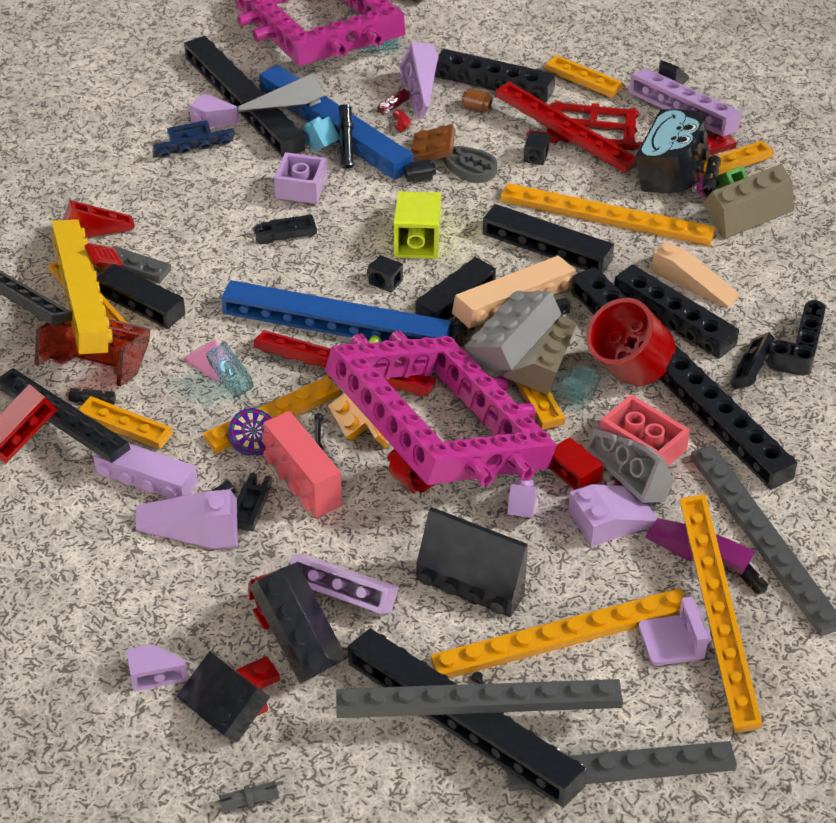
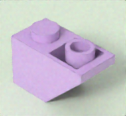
M520 478L517 479V483H512L510 485L507 515L533 518L539 485H533V480L523 481Z

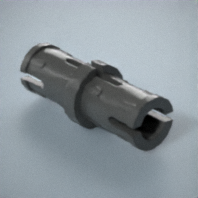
M275 780L253 787L245 785L242 790L219 795L223 813L247 806L251 809L255 808V804L280 799Z

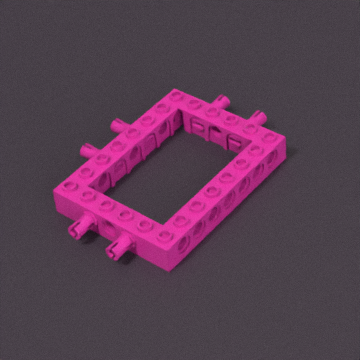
M235 0L236 7L243 13L237 15L239 26L243 27L254 23L258 27V29H253L252 31L256 42L270 38L298 66L335 55L342 57V54L345 56L349 51L369 45L378 46V44L381 45L386 40L406 35L404 13L388 0H344L350 8L352 7L357 11L358 15L362 16H352L348 20L335 21L331 25L318 26L310 31H305L276 5L288 0Z
M395 331L390 336V341L370 343L363 334H356L352 337L351 344L331 347L325 372L427 485L477 479L480 485L485 487V485L489 486L492 484L495 476L517 473L523 481H528L534 476L536 470L548 469L557 444L532 419L535 416V406L532 403H515L506 392L509 386L508 379L503 376L490 377L453 338L442 336L439 338L424 337L422 339L410 340L402 331H399V333ZM434 371L441 378V381L454 391V395L459 396L467 405L466 407L471 409L480 418L479 421L485 423L494 436L442 442L385 379L402 376L407 378L413 375L428 376Z

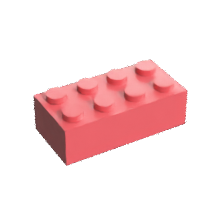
M288 411L265 421L264 433L262 434L266 447L264 457L268 464L274 465L279 478L286 480L291 493L298 495L304 509L310 511L317 518L341 507V472L294 415Z

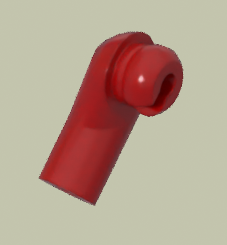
M400 109L394 112L393 117L398 121L394 127L402 133L405 129L409 128L411 120Z

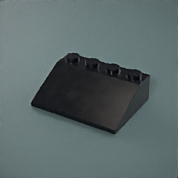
M431 507L428 511L416 562V580L424 585L441 589L449 595H456L466 599L474 605H481L491 609L497 614L512 617L525 596L528 544Z

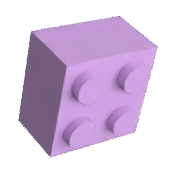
M285 152L274 177L275 199L317 204L327 180V159Z

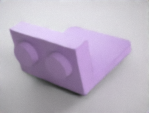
M692 596L682 598L679 615L643 620L639 623V631L653 666L705 659L707 644H710L711 641L710 632L707 627L704 628L701 608L699 606L696 607Z

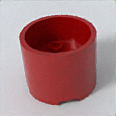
M633 298L613 300L601 307L588 325L586 342L590 353L617 380L625 384L640 387L655 382L666 373V367L671 360L672 354H675V341L671 332L639 300Z

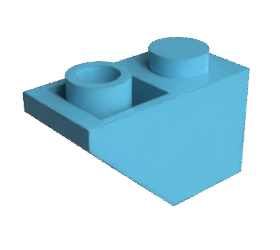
M318 117L301 127L306 136L305 144L316 152L340 139L330 117L323 120L321 117Z

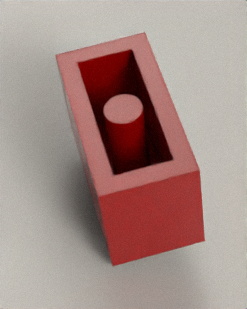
M568 437L557 444L548 469L573 490L600 483L602 481L604 464L585 450L581 444Z

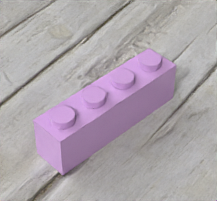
M129 444L131 450L113 463H110L96 453L93 456L96 473L102 477H109L121 481L125 485L139 487L146 492H153L167 499L189 495L198 483L196 466Z
M293 554L290 565L298 563L312 590L379 614L392 612L399 587L306 554Z

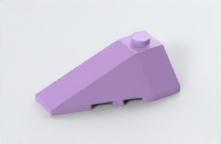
M411 42L399 66L403 86L409 87V95L413 97L412 105L418 119H423L430 104L438 62V53L435 51L433 43Z
M229 489L200 492L136 505V531L175 539L208 549L238 548L237 498Z

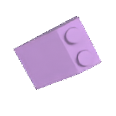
M592 484L571 491L569 494L568 513L591 547L651 527L657 520L649 505L642 503L625 486Z

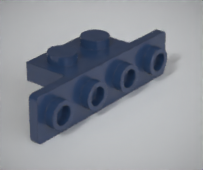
M208 120L167 128L169 141L154 144L152 155L153 157L165 158L172 153L179 152L183 154L191 149H207L215 144L226 145L234 140V128L211 132Z

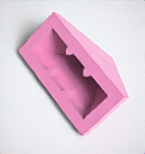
M216 339L200 346L184 358V361L216 382L234 370L232 363Z

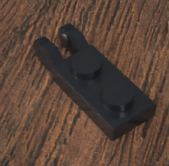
M311 214L270 220L269 222L256 224L253 227L256 241L260 245L271 243L273 240L317 234L315 221Z
M250 473L246 484H243L237 498V529L254 532L272 485L271 476H265L260 487L256 486L257 474Z

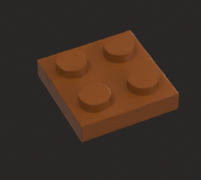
M443 125L435 129L421 130L418 133H414L411 149L413 162L426 159L432 161L452 156L456 133L454 125Z

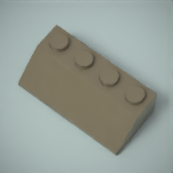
M779 164L712 191L703 202V205L722 237L727 239L794 211L793 181L783 165Z
M560 316L512 370L505 371L503 377L548 395L577 323L567 317Z

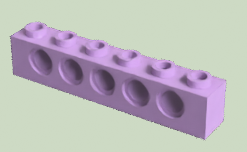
M647 68L631 74L629 93L663 109L698 111L704 117L705 129L722 137L739 130L742 111Z

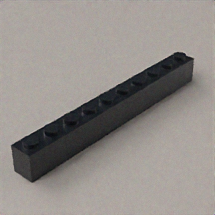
M205 35L184 42L185 59L228 103L238 108V106L264 95L263 91L259 90L253 81L249 80L243 71L239 70L233 61L229 60L223 51H220L214 42L210 41ZM276 108L239 112L237 109V112L282 158L285 152L298 154L305 151L306 136L304 132L300 131L294 122L284 115L282 110Z
M371 628L348 645L349 665L381 687L458 685L445 674L434 670L425 661L414 657L405 648L397 646L388 640L385 635L379 634ZM501 712L425 715L563 808L585 788L586 767L578 760L562 753L556 746L550 745L539 738L533 731L527 730L516 723L510 716H505Z

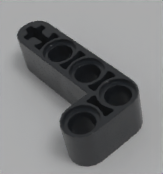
M817 300L806 302L795 343L776 340L770 344L767 365L771 369L800 376L810 374L826 310L822 302Z

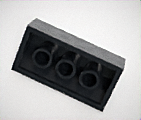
M297 562L283 567L249 586L300 684L348 659Z

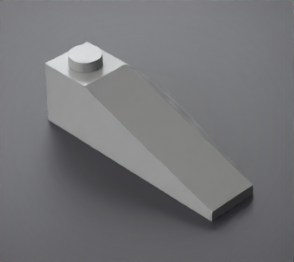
M312 73L240 105L237 109L239 112L297 107L306 104L312 107L321 102L320 98L324 94L315 74Z
M593 429L585 450L598 458L604 464L603 467L642 503L665 502L674 482L665 460L648 445L600 429Z

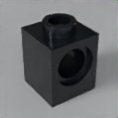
M530 131L524 145L523 162L544 165L550 148V134Z
M379 255L367 268L369 284L392 293L403 281V264Z

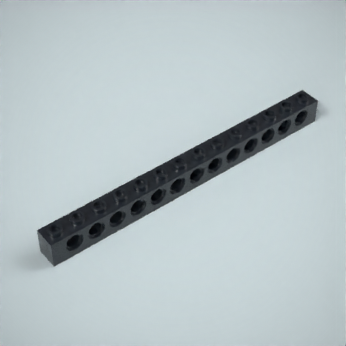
M596 267L572 276L571 293L593 315L605 304L616 299L627 298ZM675 345V354H672L671 360L666 367L667 371L659 380L770 490L793 480L798 463L795 458L789 455L731 396L727 395L715 381L705 374L701 367H698L686 353Z

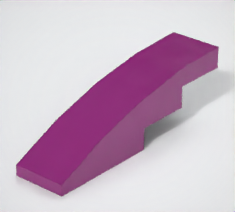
M657 518L645 538L688 561H692L693 556L685 524ZM716 534L723 565L742 575L753 559L755 551Z

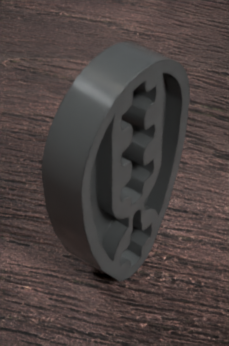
M453 146L452 156L443 158L445 165L451 172L468 182L484 183L492 180L497 174V159L492 154L479 149Z

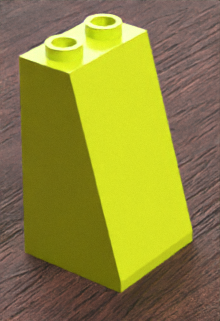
M398 191L394 217L395 258L438 259L441 192Z

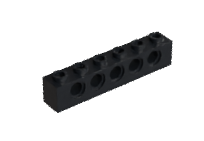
M443 48L438 55L434 77L494 91L507 82H511L547 103L555 90L556 74Z
M632 264L615 276L614 286L618 287L620 292L627 298L641 301L662 324L685 337L689 342L701 347L707 353L720 359L737 346L739 335L737 327Z

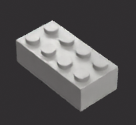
M536 290L533 292L516 291L512 293L505 304L497 309L492 318L487 320L479 332L474 334L472 339L466 344L465 348L468 355L483 370H512L562 315L552 292Z

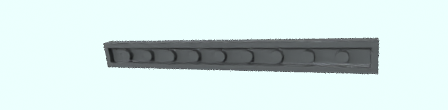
M711 445L692 451L691 460L819 636L822 637L836 632L835 608L716 448Z
M620 679L336 689L337 718L622 708L623 705Z

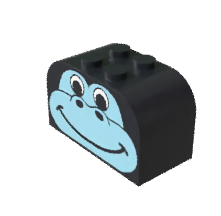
M660 109L635 156L641 191L678 193L691 188L696 183L700 173L704 171L706 161L710 157L704 117L700 112L694 110Z

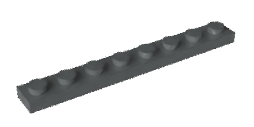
M731 741L569 756L572 759L578 760L586 767L585 784L736 771L737 767ZM506 770L509 791L534 789Z

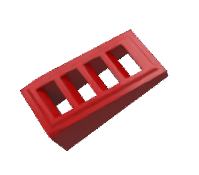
M91 243L85 245V249L93 264L103 271L113 264L120 267L123 266L114 248Z

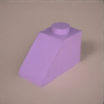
M205 93L189 105L190 119L193 123L208 120L210 128L236 125L238 123L237 106Z
M154 644L126 649L133 692L188 681L185 660Z

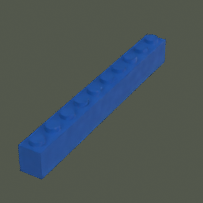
M276 65L259 74V87L264 94H267L299 80V78L281 66ZM325 95L320 98V103L312 107L309 104L286 107L289 111L294 112L307 122L321 117L322 120L330 117L340 136V130L337 127L339 123L338 107L340 105ZM352 114V123H354V129L352 130L353 153L393 180L404 176V166L409 165V162H413V153Z
M234 280L229 281L221 297L222 313L226 315L352 338L356 334H363L368 341L373 335L380 337L382 342L390 341V336L395 331H398V333L402 331L410 340L422 339L424 337L439 338L450 335L451 321Z

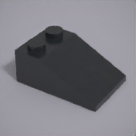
M211 651L207 653L177 695L182 702L204 721L236 743L241 739L271 697Z

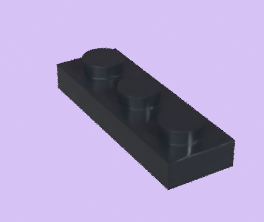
M770 332L751 339L730 381L734 389L744 386L749 387L756 381V376L764 365L763 362L769 353L770 344L775 339Z

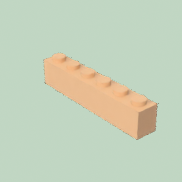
M555 256L455 295L452 314L470 329L491 319L497 312V309L504 305L510 298V295L516 291H551L555 295L572 287V276L575 275L576 270L561 257Z

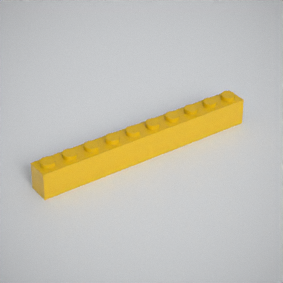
M52 220V243L68 310L72 312L71 323L78 353H108V343H112V330L109 329V319L106 317V308L103 305L96 270H94L93 262L85 249V245L88 244L87 238H85V229L80 227L79 220Z

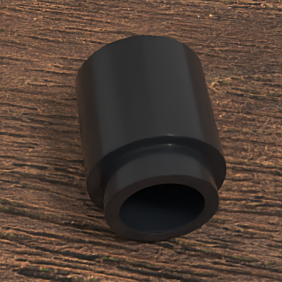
M430 159L409 162V165L404 166L406 180L413 183L433 180V175H436L435 163H431Z

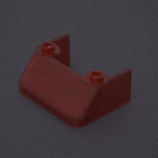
M109 319V329L112 330V343H108V353L79 354L71 321L64 322L60 326H51L47 322L36 329L34 365L39 366L48 359H53L56 363L65 364L77 357L113 366L114 374L117 375L116 386L121 387L138 374L150 341L151 331L145 327Z

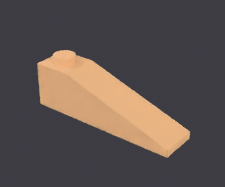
M665 241L653 252L652 273L726 308H729L740 297V294L688 251Z

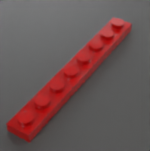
M507 82L496 90L495 96L619 171L627 173L637 165L635 155L513 83Z
M263 330L254 339L253 347L265 353L278 354L286 359H295L305 362L307 365H317L324 368L331 348ZM413 375L407 378L402 376L391 377L385 380L395 390H405L417 396L428 397L436 387L437 378Z

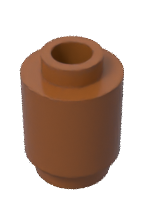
M469 88L467 92L464 91L461 102L466 109L482 113L484 111L489 112L493 96H490L487 92Z

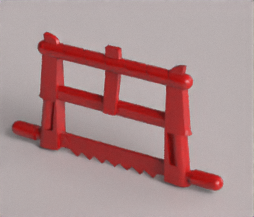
M558 100L550 104V106L560 112L590 113V120L572 118L585 127L624 131L623 139H608L624 150L635 151L643 143V141L636 142L635 133L638 132L636 118L640 115L636 108L602 107L598 103H592V105L562 103ZM598 114L626 117V122L597 121ZM549 128L544 133L550 134V143H557V141L571 142Z

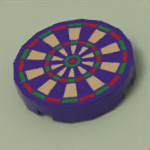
M255 408L243 409L236 413L230 421L228 428L229 441L234 449L247 456L263 455L266 450L262 437L264 422L272 419V417L263 410Z

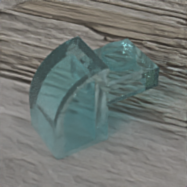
M575 364L571 377L564 376L562 386L565 389V393L562 399L587 407L598 387L601 378L599 372Z

